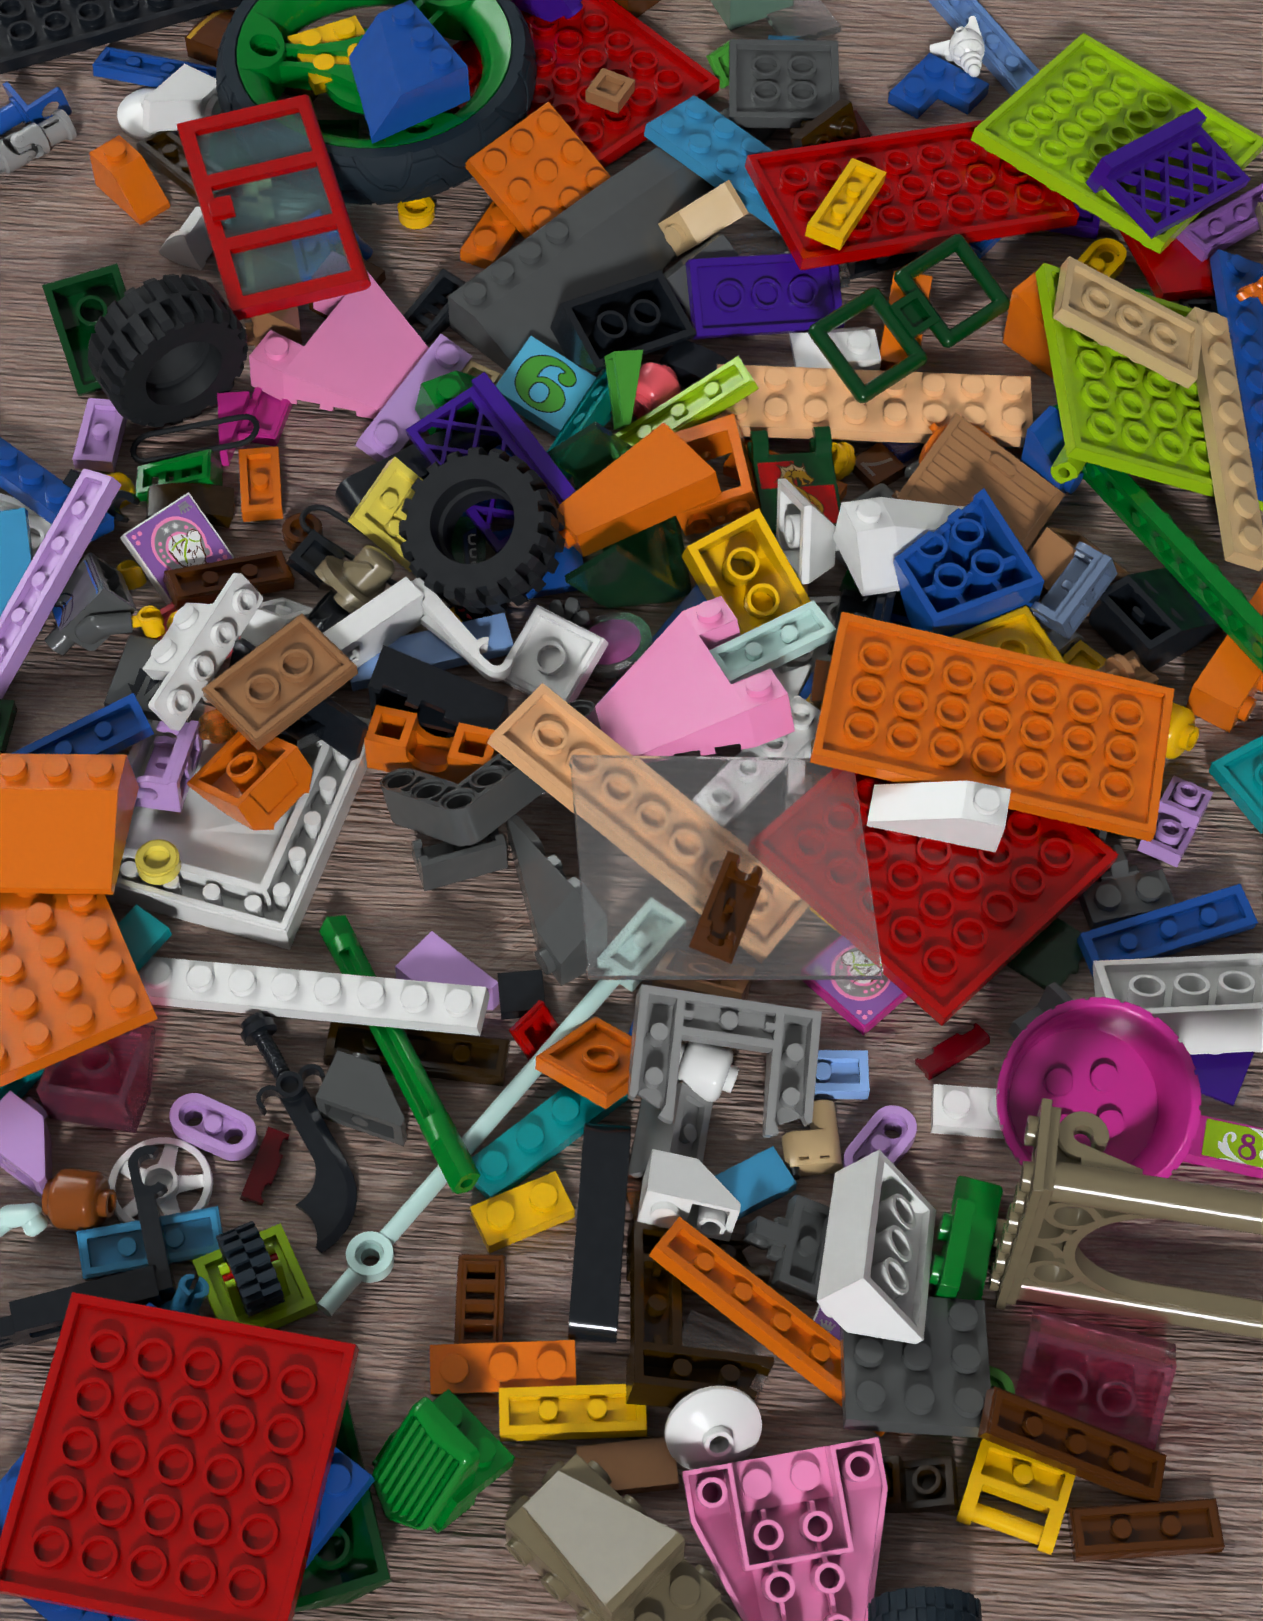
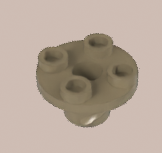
M371 545L365 546L352 561H343L334 556H326L315 569L316 575L324 583L337 591L334 595L335 601L349 613H353L356 609H359L384 592L387 580L395 572L391 559L382 550Z

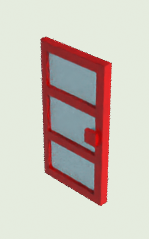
M295 96L176 124L228 305L239 320L363 291L371 286L310 96Z

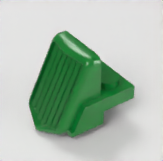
M448 1389L434 1401H431L428 1397H423L411 1407L400 1427L390 1434L377 1457L372 1461L374 1466L372 1476L375 1479L373 1485L387 1519L416 1530H426L431 1527L439 1534L474 1505L476 1496L513 1466L515 1456Z

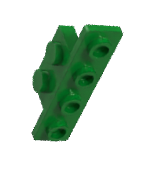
M959 1176L957 1178L950 1213L943 1212L938 1228L937 1240L944 1242L941 1256L934 1255L931 1264L929 1283L935 1284L932 1297L982 1300L1003 1188L1000 1185L966 1176Z

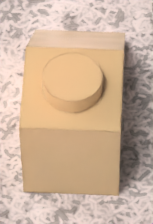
M727 180L661 221L658 225L664 233L666 241L671 245L678 257L749 212L730 180Z

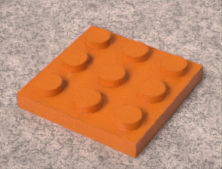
M549 101L470 157L465 163V168L525 239L611 177Z

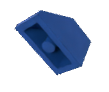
M1050 405L1027 429L1021 461L1066 494L1068 492L1072 494L1080 485L1084 474L1080 472L1077 478L1060 484L1050 473L1051 466L1065 445L1059 411Z

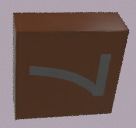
M879 442L856 456V463L852 472L871 489L880 483L888 486L905 475L906 466L887 447Z

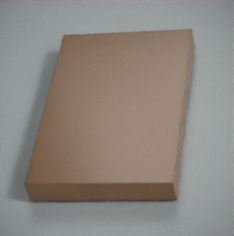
M301 613L203 687L202 691L204 697L257 750H260L356 676L358 670L357 666Z

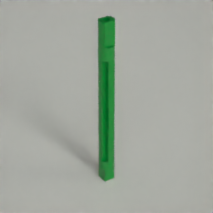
M346 915L327 916L319 932L341 973L376 977ZM368 1025L452 1192L461 1194L472 1190L481 1174L449 1113L441 1102L405 1030L402 1028Z

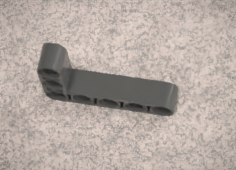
M583 699L568 702L569 705L601 729L593 702ZM500 753L459 784L412 768L392 770L385 774L380 781L393 823L457 846H469L481 841L545 792L542 787Z

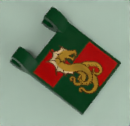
M829 426L813 427L814 438H810L809 441L810 452L769 455L767 431H750L751 442L747 443V452L753 466L760 511L773 534H776L778 479L786 478L836 526L841 503L832 459V439Z

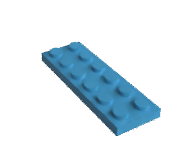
M695 95L646 124L644 137L715 188L730 180L748 212L780 234L745 168L747 155L773 151Z

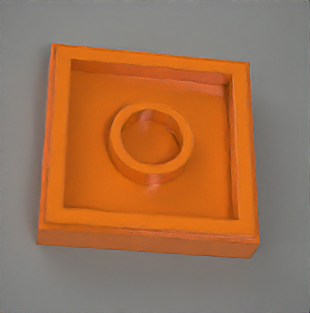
M594 1016L537 1055L535 1069L602 1108L607 1109L628 1094L632 1036Z

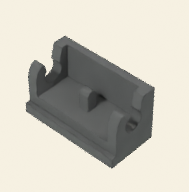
M498 828L481 841L469 846H457L442 842L423 848L421 839L412 841V857L424 891L508 868L507 844L504 835L499 834Z

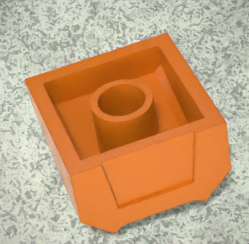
M238 731L187 782V785L219 810L250 829L274 830L275 823L304 793H309L313 769L297 746L275 737L260 750H257Z

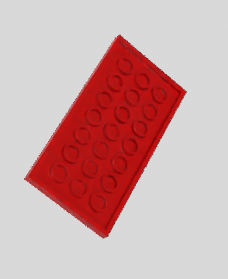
M984 120L747 155L745 168L800 270L929 250L954 234H961L968 243L1076 226L1080 215L1071 200L1050 190L1043 183L1026 173L1020 172L1013 165L987 152L983 147L971 141L974 129ZM854 158L887 173L884 184L841 250H837L806 237L805 232L808 222L849 161Z

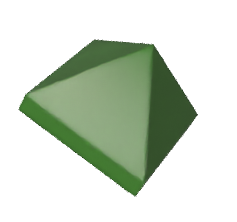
M729 41L706 56L715 77L720 80L721 89L729 85Z

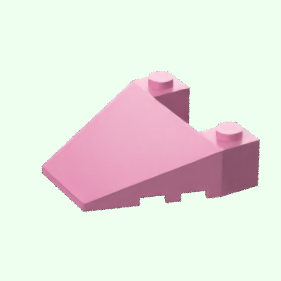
M333 253L312 279L349 271L350 268L347 260ZM367 271L371 286L368 289L313 302V309L328 317L304 346L270 330L249 355L251 386L259 387L263 392L281 401L282 399H288L291 404L297 405L298 400L320 404V409L333 412L334 407L356 411V416L374 419L429 347Z
M722 596L704 601L699 605L682 611L595 706L601 727L600 730L644 765L675 761V754L700 750L701 756L716 754L715 747L740 744L741 750L754 748L795 731L788 693L771 668L731 684L709 650L740 636L737 618Z

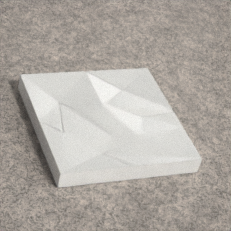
M204 694L195 706L190 719L199 721L203 749L194 775L238 732L204 697ZM356 716L369 726L370 719ZM147 719L154 735L115 753L127 755L136 780L144 775L154 748L156 736L177 738L171 732L163 733L157 731L156 728L160 721ZM323 740L301 750V753L313 769L309 793H304L275 823L274 830L250 829L219 810L192 788L188 790L181 813L134 806L114 895L105 894L106 898L130 906L137 904L142 909L165 914L173 918L290 950L367 770L365 745L363 744L360 757L353 761ZM151 840H166L174 844L178 849L181 870L177 877L169 883L163 885L146 883L137 872L135 855L143 844Z

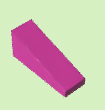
M249 391L217 393L218 418L245 414L250 402ZM242 420L218 424L219 445L239 441L238 430ZM236 448L220 451L222 466L230 465Z

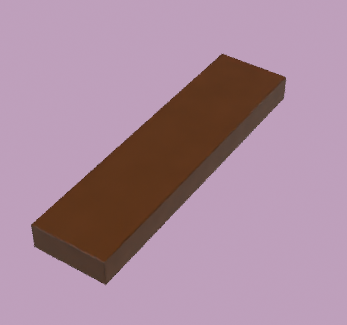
M996 1386L987 1390L978 1437L1143 1503L1160 1501L1167 1455Z

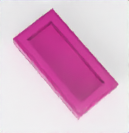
M255 387L245 414L255 416L259 421L260 429L252 442L277 446L293 406L288 399H282L281 401L263 392L261 388ZM242 420L238 430L239 440H244L252 433L254 426L251 421Z

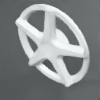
M171 1137L152 1138L132 1146L121 1155L111 1170L108 1182L110 1189L116 1192V1180L119 1173L131 1180L127 1160L137 1148L146 1145L165 1144L158 1164L152 1165L147 1169L140 1167L143 1184L152 1186L159 1181L166 1185L168 1189L166 1194L156 1199L157 1205L164 1216L181 1213L176 1199L178 1193L203 1188L200 1200L191 1211L206 1208L214 1185L212 1171L205 1156L190 1143ZM178 1147L188 1151L198 1160L203 1174H176L175 1164ZM135 1197L123 1208H121L117 1200L114 1213L121 1223L137 1221L133 1219L138 1214Z

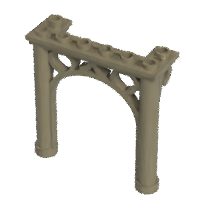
M1042 1098L1037 1116L1028 1115L1025 1129L1024 1145L1033 1146L1031 1162L1023 1161L1020 1182H1017L1014 1201L1009 1205L1006 1218H997L993 1246L997 1247L995 1262H992L989 1278V1290L997 1291L995 1309L1005 1310L1006 1304L1015 1305L1017 1300L1263 1340V1300L1123 1278L1091 1262L1078 1246L1079 1242L1086 1235L1098 1228L1134 1219H1164L1263 1235V1193L1144 1175L1143 1169L1103 1153L1109 1141V1131L1106 1124L1098 1116L1089 1112H1074L1066 1116L1060 1123L1062 1108L1053 1107V1099ZM1077 1134L1087 1136L1090 1139L1091 1147L1079 1143L1074 1136Z

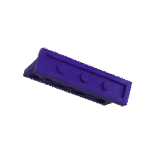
M1195 108L1102 157L1086 181V184L1095 194L1105 189L1144 232L1153 239L1244 188L1251 179L1201 127L1207 117L1198 108ZM1197 142L1207 155L1193 152L1192 144ZM1168 157L1183 160L1184 168L1168 164ZM1193 164L1207 167L1208 175L1193 171ZM1144 170L1160 173V181L1145 177ZM1217 170L1225 172L1233 181L1230 182L1217 178ZM1169 176L1184 180V188L1169 184ZM1123 182L1136 186V194L1127 192L1119 183ZM1193 183L1208 187L1209 195L1194 191ZM1145 189L1160 193L1161 201L1145 197ZM1170 196L1185 200V208L1170 204ZM1146 209L1161 213V221L1155 223L1146 213Z
M485 372L471 380L472 387L406 429L408 437L429 465H432L435 461L440 465L446 463V455L455 451H459L463 456L468 455V450L450 447L453 430L475 433L472 448L479 447L481 434L495 436L502 442L501 450L505 452L508 450L512 456H517L526 462L548 485V488L555 494L559 504L576 492ZM472 402L479 412L477 425L455 422L457 410ZM484 419L489 426H483ZM431 427L447 429L444 446L426 444L420 434ZM434 454L441 455V460L439 461ZM491 499L489 507L473 505L465 513L497 554L506 545L511 533L499 541L491 530L493 517L514 520V511L495 508L497 499ZM480 515H486L487 521L485 522Z

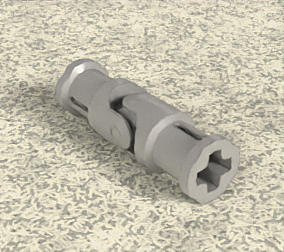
M57 109L53 112L52 117L39 124L33 122L23 127L19 132H14L1 139L0 174L4 172L10 174L30 163L33 159L49 153L50 147L61 141L75 139L77 136L76 129L67 113L63 109Z

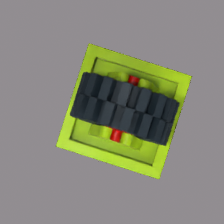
M250 1221L217 1235L216 1239L220 1249L192 1260L198 1278L201 1276L209 1285L207 1300L216 1319L277 1329L318 1311L316 1301L281 1223L259 1232L254 1222Z

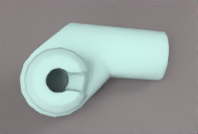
M35 1203L11 1204L0 1208V1237L11 1229L22 1227L27 1236L34 1237L48 1226L47 1218L41 1213L42 1208Z

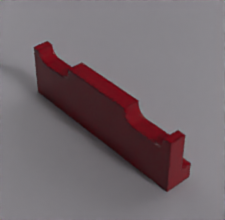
M975 1023L973 1024L974 1028L963 1035L956 1033L933 1047L931 1055L924 1059H915V1064L925 1073V1077L931 1080L990 1044V1036Z
M268 1126L240 1200L250 1201L260 1206L263 1205L262 1192L265 1186H271L283 1157L279 1152L283 1140H288L290 1134Z

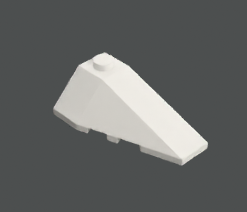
M886 497L842 502L833 539L862 597L900 591L893 564L894 558L928 531L934 532L947 521L951 513L958 508L962 510L964 506Z

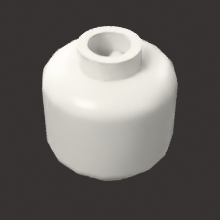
M681 1042L677 1083L683 1082L690 1086L704 1100L715 1102L719 1099L722 1090L728 1093L732 1092L740 1067L732 1065L734 1055L729 1047Z

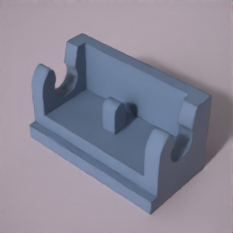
M1080 541L1074 548L1076 552L1073 559L1040 603L1035 601L1031 606V612L1037 621L1068 640L1118 574L1112 557Z

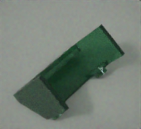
M595 421L548 451L547 454L558 467L573 476L574 489L577 491L632 448V446ZM676 516L603 548L601 554L566 574V583L591 597L599 605L607 608L676 602L691 592V581L688 567L681 557L685 548L681 526Z

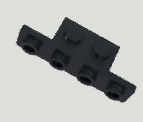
M244 638L235 641L228 668L254 650L256 646ZM327 697L276 737L297 746L300 751L323 740L353 761L360 757L368 725Z

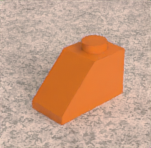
M120 135L89 152L96 186L140 226L170 208L167 197L143 156Z

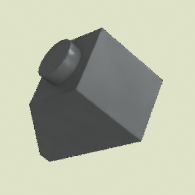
M337 1050L315 1096L317 1108L322 1118L404 1146L407 1140L405 1118L381 1066L376 1064L367 1055L361 1053H352L350 1055Z

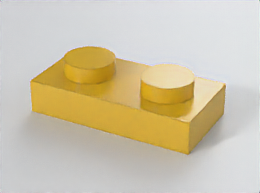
M556 1171L470 1206L471 1216L489 1254L575 1218V1209Z

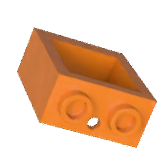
M734 414L675 432L704 461L733 453L741 486L721 492L714 499L676 515L685 536L707 532L713 527L735 521L758 508L761 509L744 436Z

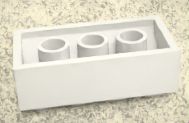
M1263 953L1093 961L1095 997L1118 999L1121 1003L1126 1001L1151 1012L1154 1018L1158 1017L1179 1037L1178 1041L1184 1044L1190 1055L1263 1052Z
M880 1149L835 1173L817 1303L823 1313L833 1318L847 1333L917 1344L924 1340L936 1209Z

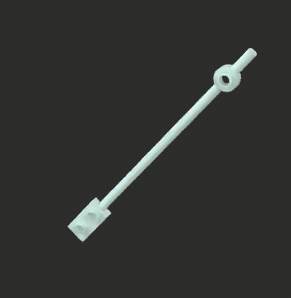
M652 899L643 906L597 959V969L603 972L604 975L464 1134L462 1140L470 1155L542 1074L535 1069L536 1056L587 1022L619 984L633 992L685 932L686 922ZM439 1165L379 1233L374 1231L363 1232L356 1235L349 1242L346 1249L348 1269L317 1303V1307L325 1315L331 1317L361 1282H378L390 1274L394 1266L392 1246L447 1183ZM368 1256L379 1258V1261L373 1266H367L362 1263Z

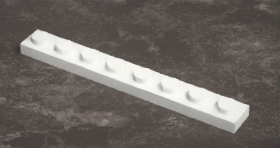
M153 956L139 972L152 1005L245 1014L263 1012L266 1016L475 1036L481 1035L490 998L487 987Z

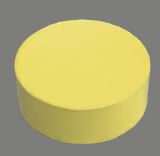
M156 839L148 841L138 849L135 855V864L140 878L152 885H163L171 882L181 870L178 849L174 844L166 840Z

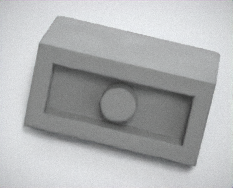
M677 1083L673 1122L668 1124L657 1118L661 1110L642 1098L628 1171L629 1175L636 1179L644 1176L652 1149L697 1158L703 1163L713 1102L704 1100L685 1083Z

